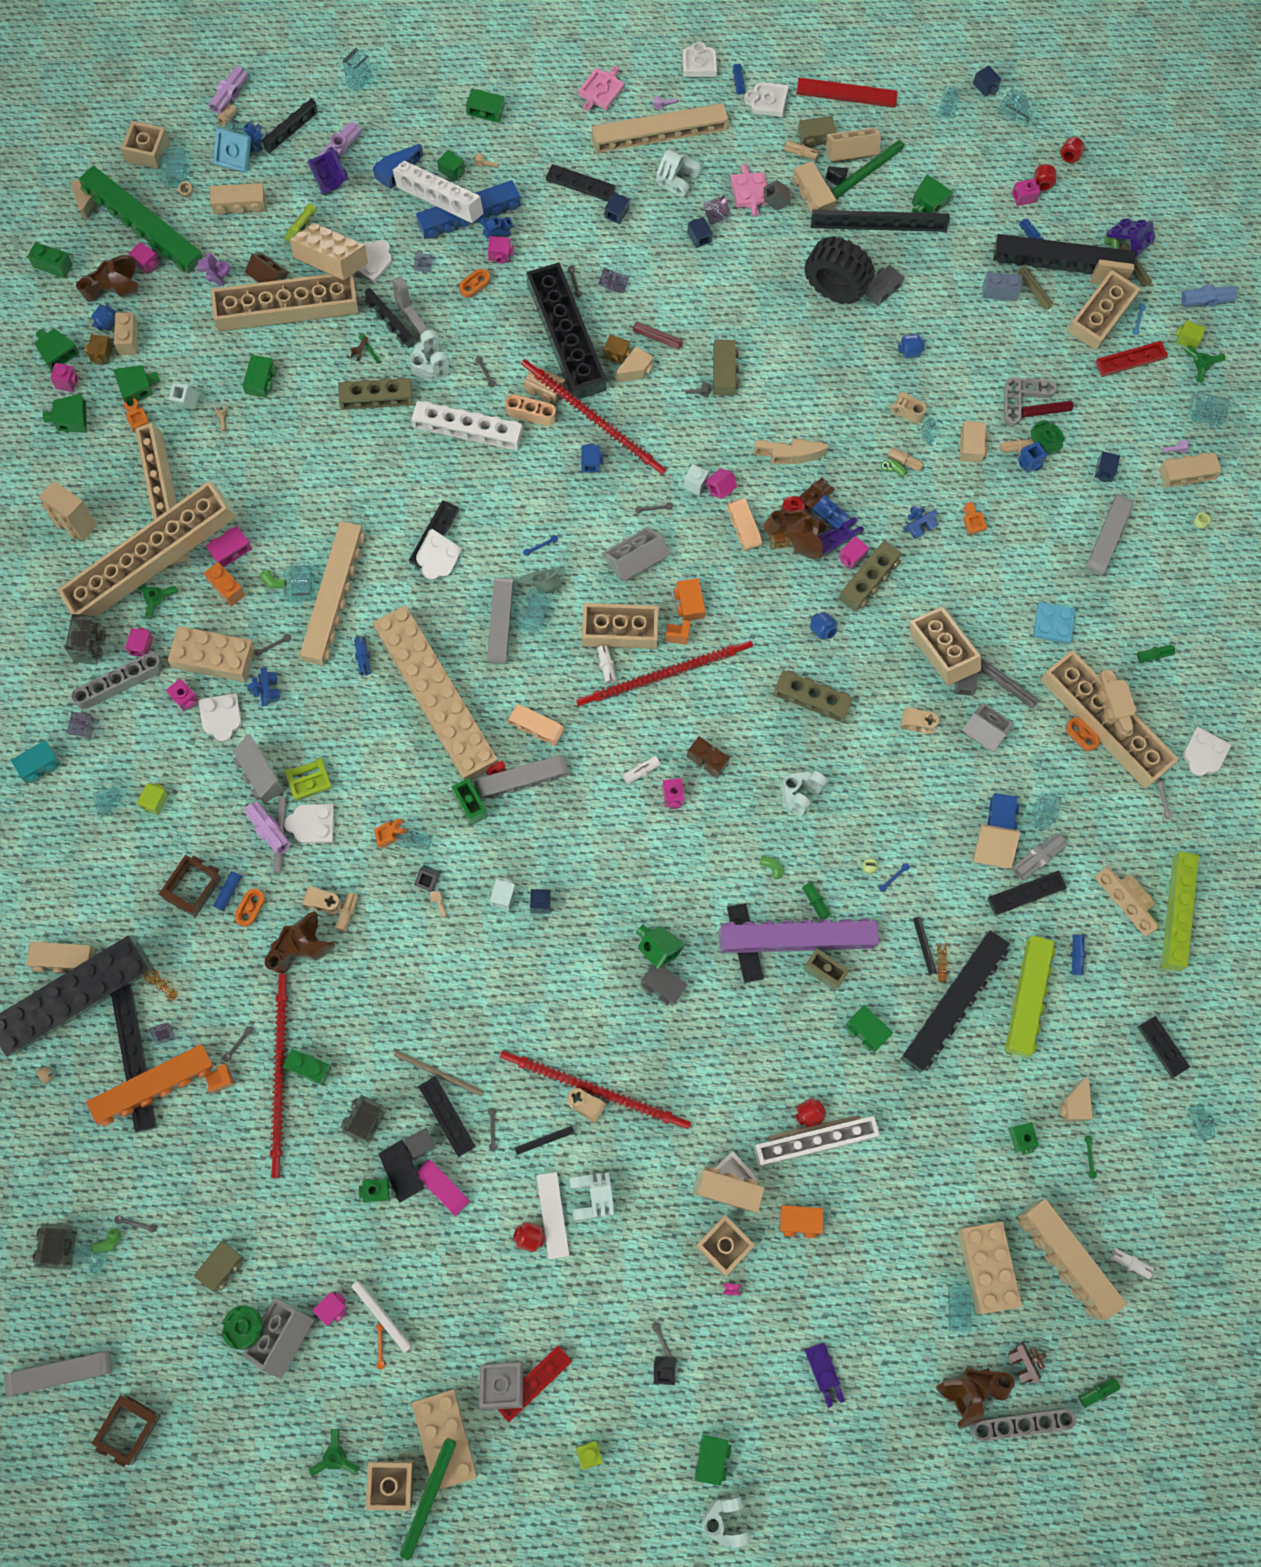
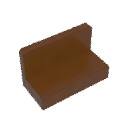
M254 253L250 257L245 273L258 283L286 278L288 271L265 254Z

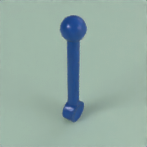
M552 535L551 539L531 549H525L523 553L525 556H529L531 552L552 542H557L558 537Z
M904 863L902 868L884 885L879 886V890L885 892L886 887L904 871L909 870V864Z

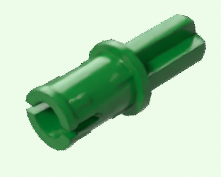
M1172 645L1158 648L1154 646L1152 649L1139 651L1137 658L1139 663L1151 660L1159 661L1160 658L1174 655L1176 653L1175 647Z
M813 882L807 883L802 889L810 901L809 905L813 906L821 920L827 919L830 916V912L823 902V896L819 895Z
M1112 1378L1099 1386L1094 1385L1093 1389L1079 1395L1078 1398L1082 1406L1087 1408L1100 1400L1105 1401V1397L1120 1390V1385L1115 1378Z

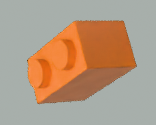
M219 562L204 572L207 582L231 607L246 596L239 583Z
M699 578L677 581L673 593L675 600L678 599L679 605H677L678 616H682V621L705 619L706 611Z
M780 1206L779 1232H784V1236L796 1237V1233L804 1234V1238L816 1239L817 1235L822 1234L823 1208Z

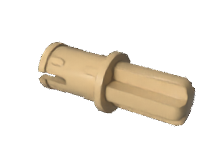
M787 141L784 150L814 161L819 151L818 149L816 150L804 146V144L800 145L791 141Z
M1016 439V441L1002 442L1000 444V451H1016L1020 453L1025 446L1033 444V440Z
M894 447L891 448L887 457L897 460L902 466L906 465L916 471H920L923 467V462L909 456V453L906 454Z
M354 893L347 894L342 909H339L340 915L334 927L336 930L347 932L351 917L355 915L353 911L359 898L358 895Z

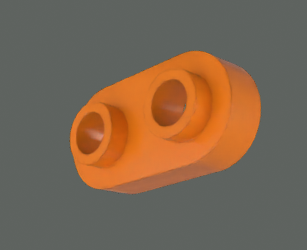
M477 269L463 279L459 284L460 294L466 298L475 296L489 285V272L485 269Z
M1072 718L1066 724L1067 734L1083 750L1093 751L1099 745V736L1082 719ZM1072 726H1076L1078 731H1074ZM1085 740H1090L1091 745H1088Z
M250 889L244 895L235 912V920L240 926H251L259 915L265 903V896L260 890ZM254 897L259 898L256 903H252V899ZM245 914L249 915L248 920L242 919Z

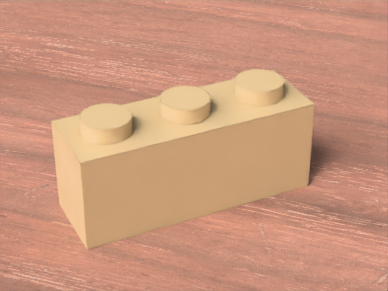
M876 127L827 134L826 155L831 161L839 162L842 159L853 160L858 157H872L880 154L881 134Z
M810 161L794 168L792 182L794 186H798L802 199L807 201L809 211L812 213V210H834L836 199L814 162Z
M263 183L210 186V204L213 213L223 215L232 212L241 214L250 211L254 213L266 211Z
M1207 452L1198 456L1187 455L1180 459L1169 458L1159 468L1165 488L1216 480L1222 472L1216 453L1208 454Z
M30 942L26 965L32 968L33 972L45 973L46 969L53 970V973L65 974V971H70L92 958L95 949L90 945Z

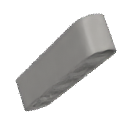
M1116 494L1106 516L1107 519L1101 528V533L1094 545L1095 548L1091 552L1088 560L1089 563L1085 567L1086 569L1100 575L1104 574L1132 508L1133 500Z
M494 578L487 655L488 663L507 664L506 656L508 655L513 578Z
M148 653L74 689L71 695L72 700L81 709L90 708L158 675L163 670V664L156 654ZM152 662H156L153 667H149ZM139 670L138 674L132 675L134 671ZM117 679H121L118 684H114ZM104 687L101 692H97L99 688ZM82 696H86L83 701H79Z
M556 756L479 778L474 781L481 801H486V798L493 799L503 796L507 792L510 794L521 791L524 787L528 789L541 785L540 783L542 782L548 783L559 780V777L564 776L566 778L570 773L565 757Z
M110 1351L4 1374L6 1397L111 1374Z
M1058 1408L988 1418L971 1425L970 1434L976 1440L991 1441L1069 1430L1075 1426L1076 1416L1069 1409ZM1063 1413H1066L1068 1416V1422L1065 1425L1060 1421ZM1042 1416L1047 1418V1425L1044 1428L1039 1423ZM1021 1419H1025L1027 1427L1023 1431L1018 1426ZM1003 1421L1006 1425V1430L1000 1434L998 1424ZM982 1424L985 1427V1434L979 1437L977 1427Z

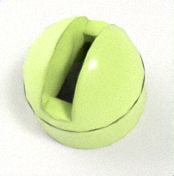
M1198 513L1194 519V525L1199 529H1203L1208 526L1211 519L1206 513Z
M868 858L863 862L862 869L867 874H873L878 869V863L875 859ZM866 863L875 864V866H866Z

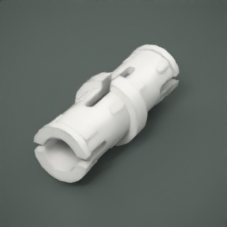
M604 645L605 649H603V646L597 648L601 662L599 666L603 671L605 684H610V680L611 683H615L617 680L613 669L614 661L611 660L609 646Z
M654 755L647 761L636 764L635 768L622 774L623 779L629 785L640 777L644 778L647 776V773L661 766L660 761Z
M1118 1248L1113 1249L1112 1254L1114 1255L1110 1256V1260L1123 1265L1130 1272L1134 1271L1147 1279L1151 1278L1153 1274L1151 1271L1154 1272L1153 1266L1138 1260V1257L1135 1255L1130 1256L1118 1250Z

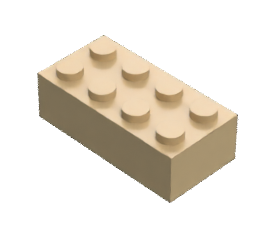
M316 223L311 224L308 228L290 238L294 258L342 280L368 264L364 244Z
M1111 270L1071 322L1067 332L1097 350L1136 299L1141 288Z
M583 603L582 646L604 647V645L616 648H657L658 606Z
M943 606L910 621V636L947 686L981 671V655Z
M178 626L168 662L174 669L246 683L255 646L252 640Z
M1003 1221L959 1229L958 1234L976 1314H986L1022 1307Z
M452 1389L412 1402L430 1475L443 1442L447 1438L456 1441V1447L439 1490L477 1478L478 1475L456 1390Z

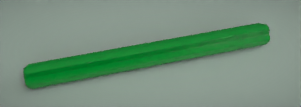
M897 140L833 188L831 192L835 199L839 198L904 148V143L901 140Z
M447 1438L443 1442L404 1541L400 1557L405 1560H410L413 1556L456 1447V1441L451 1438Z

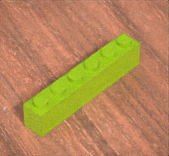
M1179 851L1172 859L1161 968L1181 972L1188 967L1199 855Z
M1033 935L1027 938L1004 1052L1026 1058L1036 1052L1037 1042H1035V1037L1040 1032L1041 1023L1038 1022L1045 1008V1004H1042L1043 997H1046L1048 992L1047 978L1050 977L1052 972L1050 961L1054 958L1056 948L1053 947L1054 941Z

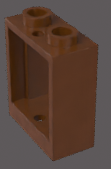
M185 854L159 895L164 900L196 918L222 878L218 874L219 870L211 865L206 867L198 857L194 855L189 857ZM190 866L212 878L194 905L173 894V891Z
M122 1394L117 1399L91 1444L96 1446L95 1450L104 1456H107V1454L113 1456L115 1463L123 1467L132 1465L161 1415L128 1395ZM122 1407L147 1421L128 1455L103 1441Z

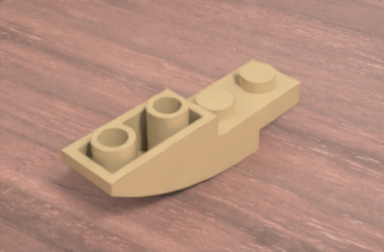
M792 439L791 445L772 443L767 440H756L754 455L771 457V464H800L825 456L828 444H823L819 441H805L804 439Z

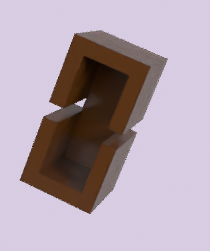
M698 736L688 749L687 758L700 767L703 764V759H705L706 762L703 769L718 779L727 767L730 757L717 748L713 751V745Z

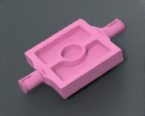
M613 66L610 72H604L595 68L578 90V96L587 100L583 106L585 111L586 109L589 111L593 105H597L607 111L624 88V82L615 77L619 72L618 67Z
M743 164L741 166L743 174L731 175L730 177L736 207L750 208L752 216L755 217L756 215L758 217V207L768 205L764 202V187L767 186L765 174L749 173L748 165Z

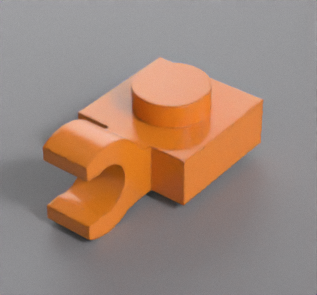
M973 502L965 503L963 509L966 516L963 517V521L968 535L986 531L987 526L982 512L976 513Z

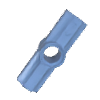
M1209 284L1200 289L1183 291L1181 293V303L1184 307L1203 305L1206 308V306L1214 307L1218 303L1235 302L1237 299V289L1234 286L1215 287Z

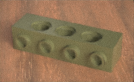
M400 377L397 379L382 378L380 380L365 379L362 381L338 382L341 410L413 405L410 378Z
M883 540L841 591L838 599L855 612L859 608L863 609L869 601L867 598L870 594L874 596L880 588L878 586L881 581L885 582L890 576L889 571L892 568L895 570L901 562L899 558L902 552ZM879 562L884 563L886 566L879 565ZM868 575L874 576L875 579H870ZM861 588L864 592H859L857 589Z
M790 670L782 671L773 693L776 697L841 723L844 722L853 697H850L846 692L835 691L828 685H820L815 683L813 679L800 677ZM792 686H798L801 690L795 691L792 689ZM809 693H816L818 697L813 698ZM831 699L835 702V704L831 705L827 702V700Z

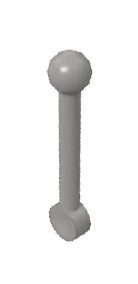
M1159 780L1156 785L1159 787L1164 805V816L1169 819L1172 817V812L1168 809L1163 789L1164 782Z

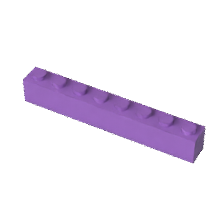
M868 918L860 919L858 922H851V919H842L839 922H832V920L827 919L821 920L820 923H813L812 920H804L801 923L783 921L782 924H774L773 921H766L762 924L744 922L743 925L727 922L721 925L718 930L720 953L814 951L816 948L819 950L874 949L879 945L877 921H870Z

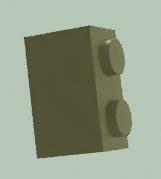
M832 116L799 120L798 134L801 145L804 144V146L810 148L815 145H826L827 134L837 133Z
M817 948L803 968L834 991L839 988L850 972Z
M221 1241L194 1274V1277L212 1292L222 1291L229 1283L227 1278L232 1272L236 1273L243 1265L241 1261L244 1257L226 1242Z

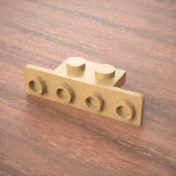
M1107 866L1095 875V879L1145 937L1159 927L1158 923L1147 912L1156 903L1131 874L1120 880L1110 867Z

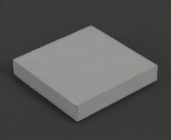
M510 1362L480 1365L479 1409L523 1408V1363Z

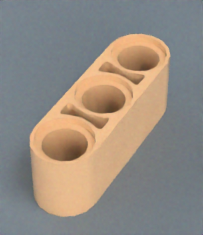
M509 395L505 399L506 413L510 417L550 426L556 421V409L550 403L518 395Z
M743 498L727 503V511L731 514L730 519L734 528L738 531L736 534L740 544L742 543L744 546L742 549L745 551L761 546L762 539L746 499Z
M516 704L507 721L511 726L516 725L518 729L528 734L532 733L535 735L534 737L544 742H550L552 746H556L565 730L561 724L519 704Z

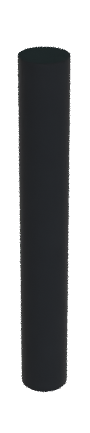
M915 917L913 921L929 975L936 974L921 917Z
M572 1126L514 1147L516 1154H522L574 1134Z

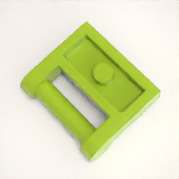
M309 203L305 207L304 211L287 231L283 238L284 240L290 242V238L301 232L300 229L303 226H307L311 220L309 217L317 211L313 204Z
M321 757L317 758L314 762L294 769H285L295 801L332 789ZM317 768H319L320 770L313 774L294 780V776L306 773Z

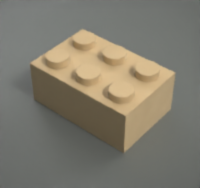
M53 481L39 496L43 503L41 506L48 512L47 515L54 520L52 523L59 529H66V533L71 538H78L83 541L97 526L83 501L57 482Z
M705 1167L704 1170L698 1169L692 1194L758 1213L764 1192V1187L759 1186L760 1182L745 1178L744 1181L739 1180L740 1176L732 1173L721 1175L719 1174L720 1170L712 1167Z

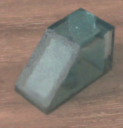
M1011 88L1001 101L998 112L1027 128L1032 117L1027 97L1020 91Z

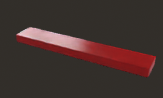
M799 77L796 95L895 108L898 91Z

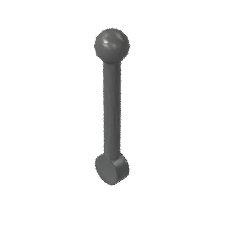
M569 266L568 272L571 273L575 286V296L581 297L582 292L578 288L574 274L575 267Z
M477 356L475 361L479 363L480 367L482 368L487 380L489 381V387H494L495 381L491 380L487 370L485 369L482 363V358L480 356Z
M668 502L666 505L643 508L638 506L635 508V511L639 514L642 511L670 510L673 505Z
M285 634L282 639L262 649H256L255 654L261 656L263 652L285 641H290V634Z
M251 1026L246 1027L245 1033L234 1045V1047L230 1050V1052L228 1054L223 1055V1060L225 1062H229L231 1060L232 1054L236 1051L239 1045L243 1042V1040L247 1037L248 1034H251L253 1032V1028Z
M490 1108L488 1110L491 1128V1144L489 1149L495 1151L497 1149L494 1126L496 1110Z
M120 1215L114 1218L116 1224L125 1223L148 1229L151 1233L157 1230L154 1224L138 1223L123 1219Z
M654 1322L652 1329L656 1331L666 1356L673 1357L661 1334L660 1324Z

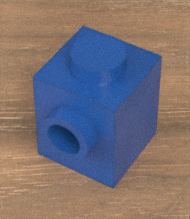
M582 445L581 472L599 473L600 463H603V452H600V445Z

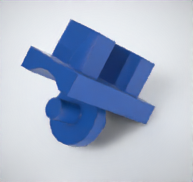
M249 121L245 124L243 130L247 133V136H251L250 152L254 149L260 152L262 150L261 143L263 142L262 126L259 123L255 126Z
M492 217L480 220L484 227L483 233L488 239L490 236L508 237L511 235L510 229L513 227V223L510 217L503 219Z
M825 495L812 509L813 512L836 530L849 517L846 512Z
M913 506L910 508L911 514L907 517L909 520L915 519V521L904 526L903 529L905 532L909 531L914 539L924 534L920 526L922 523L925 524L928 531L938 526L935 517L938 512L935 509L922 516V513L925 512L924 507L919 509Z
M261 668L258 680L257 678H252V683L247 685V690L253 692L254 697L260 696L262 707L268 706L269 702L279 701L280 698L279 689H269V685L277 684V673L267 672V668Z

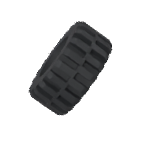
M836 236L826 237L818 241L804 266L806 279L809 280V284L815 288V291L820 292L823 297L829 298L833 302L838 301L840 304H851L859 301L875 275L873 262L868 257L866 251H863L859 245L853 244L852 241L844 240L842 237L836 238Z

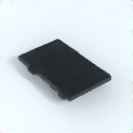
M403 1140L398 1141L378 1154L399 1203L424 1189V1183L419 1178V1174L411 1160V1153L407 1151Z

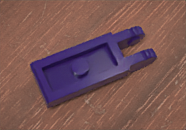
M856 517L843 523L838 530L832 528L819 536L823 546V556L864 531L862 526L852 531L849 530V527L857 523Z
M823 1342L805 1349L804 1351L817 1386L823 1394L827 1407L833 1406L832 1399L827 1389L832 1387L835 1389L838 1401L840 1403L845 1402L839 1386V1379L825 1343Z

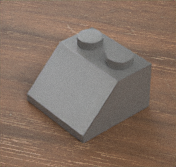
M982 702L962 731L970 739L980 742L983 748L994 752L1014 723Z

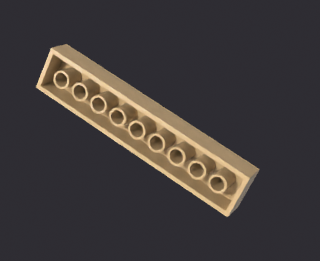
M209 480L57 590L72 617L86 625L235 519L236 515L220 489Z
M405 605L374 621L375 632L462 780L469 778L472 781L485 774L490 767L498 763V759L407 606Z

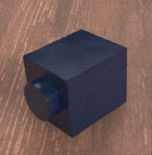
M988 65L976 73L973 84L986 97L990 94L994 95L999 90L1001 78Z
M614 193L605 207L604 218L620 225L629 210L630 199Z
M704 217L688 222L687 233L696 248L712 242L713 233Z
M1102 451L1097 461L1094 478H1098L1102 482H1112L1117 473L1120 455Z
M531 889L530 913L550 914L551 890Z

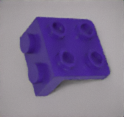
M329 147L324 154L307 161L322 195L342 187L348 177L346 169L341 166L339 161L340 156L333 147Z
M1125 218L1113 226L1106 233V237L1130 239L1131 251H1136L1135 256H1138L1155 240L1153 222H1146V220L1133 221Z

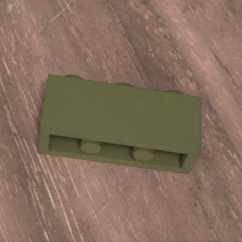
M714 339L713 395H734L735 389L739 388V378H736V374L739 372V363H736V358L739 356V347H736L735 340Z

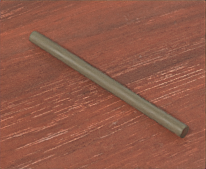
M396 1051L394 1056L474 1094L482 1096L484 1092L400 1051Z
M860 1115L817 1124L812 1127L769 1135L768 1139L769 1141L778 1140L861 1118Z

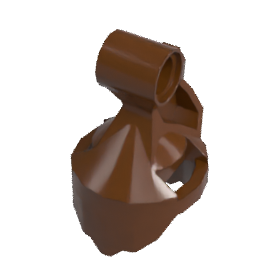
M120 255L104 260L96 271L82 277L77 282V290L88 302L96 300L102 289L113 292L122 298L137 294L138 283L131 280L136 268L135 258L128 255Z
M780 509L779 511H773L764 522L763 528L770 535L785 531L792 542L796 554L813 560L823 557V546L818 533L826 529V522L824 520L811 516L804 510L788 512Z
M316 911L308 913L293 925L283 927L279 938L270 944L272 948L264 962L267 969L278 974H284L288 971L290 960L293 956L318 961L335 948L334 942L319 941L317 938L318 914Z
M966 1368L962 1375L942 1382L936 1386V1389L943 1397L955 1403L962 1417L957 1426L959 1429H963L983 1420L988 1396H993L1001 1401L1008 1399L1014 1387V1379L1008 1373L990 1371L989 1368L981 1371Z

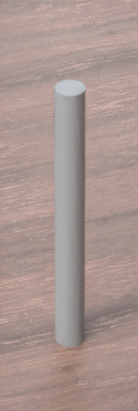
M279 797L277 822L281 826V832L284 834L287 798ZM275 853L273 873H281L283 853L280 855Z

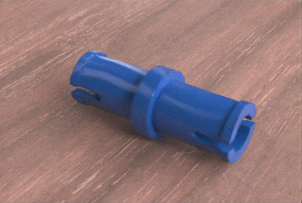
M360 637L354 639L359 675L364 676L365 671L367 676L371 674L369 664L370 653L367 651L366 638L361 637L362 641L360 644Z
M233 871L230 872L224 886L220 888L221 892L213 907L223 912L225 911L231 897H234V891L243 876Z
M1076 934L1072 935V952H1070V957H1072L1071 974L1084 975V958H1086V953H1084L1085 935Z

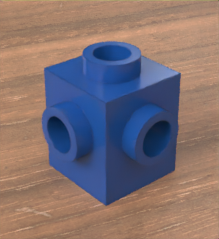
M1037 441L1025 446L1020 451L1021 453L1017 460L1020 467L1025 469L1028 474L1033 470L1035 472L1040 470L1044 466L1043 463L1048 455Z

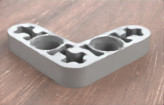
M399 276L392 280L396 305L406 320L411 322L413 325L411 327L420 338L421 334L427 331L428 328L411 306L407 284Z
M1009 378L1004 386L1005 424L1012 427L1019 423L1021 419V396L1051 398L1057 389L1055 383L1049 380ZM1010 384H1014V393H1011L1012 386H1010ZM1031 385L1035 390L1028 391L1026 386ZM1014 399L1017 402V405H1010L1008 403V400ZM1012 411H1014L1013 417L1015 418V420H1011L1010 415Z

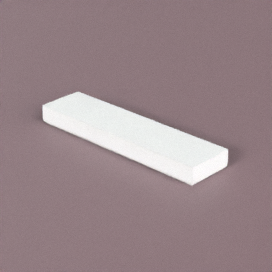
M557 1172L536 1175L548 1258L550 1260L568 1257L569 1251Z
M356 1281L351 1287L403 1352L407 1353L412 1348L410 1342L360 1281Z

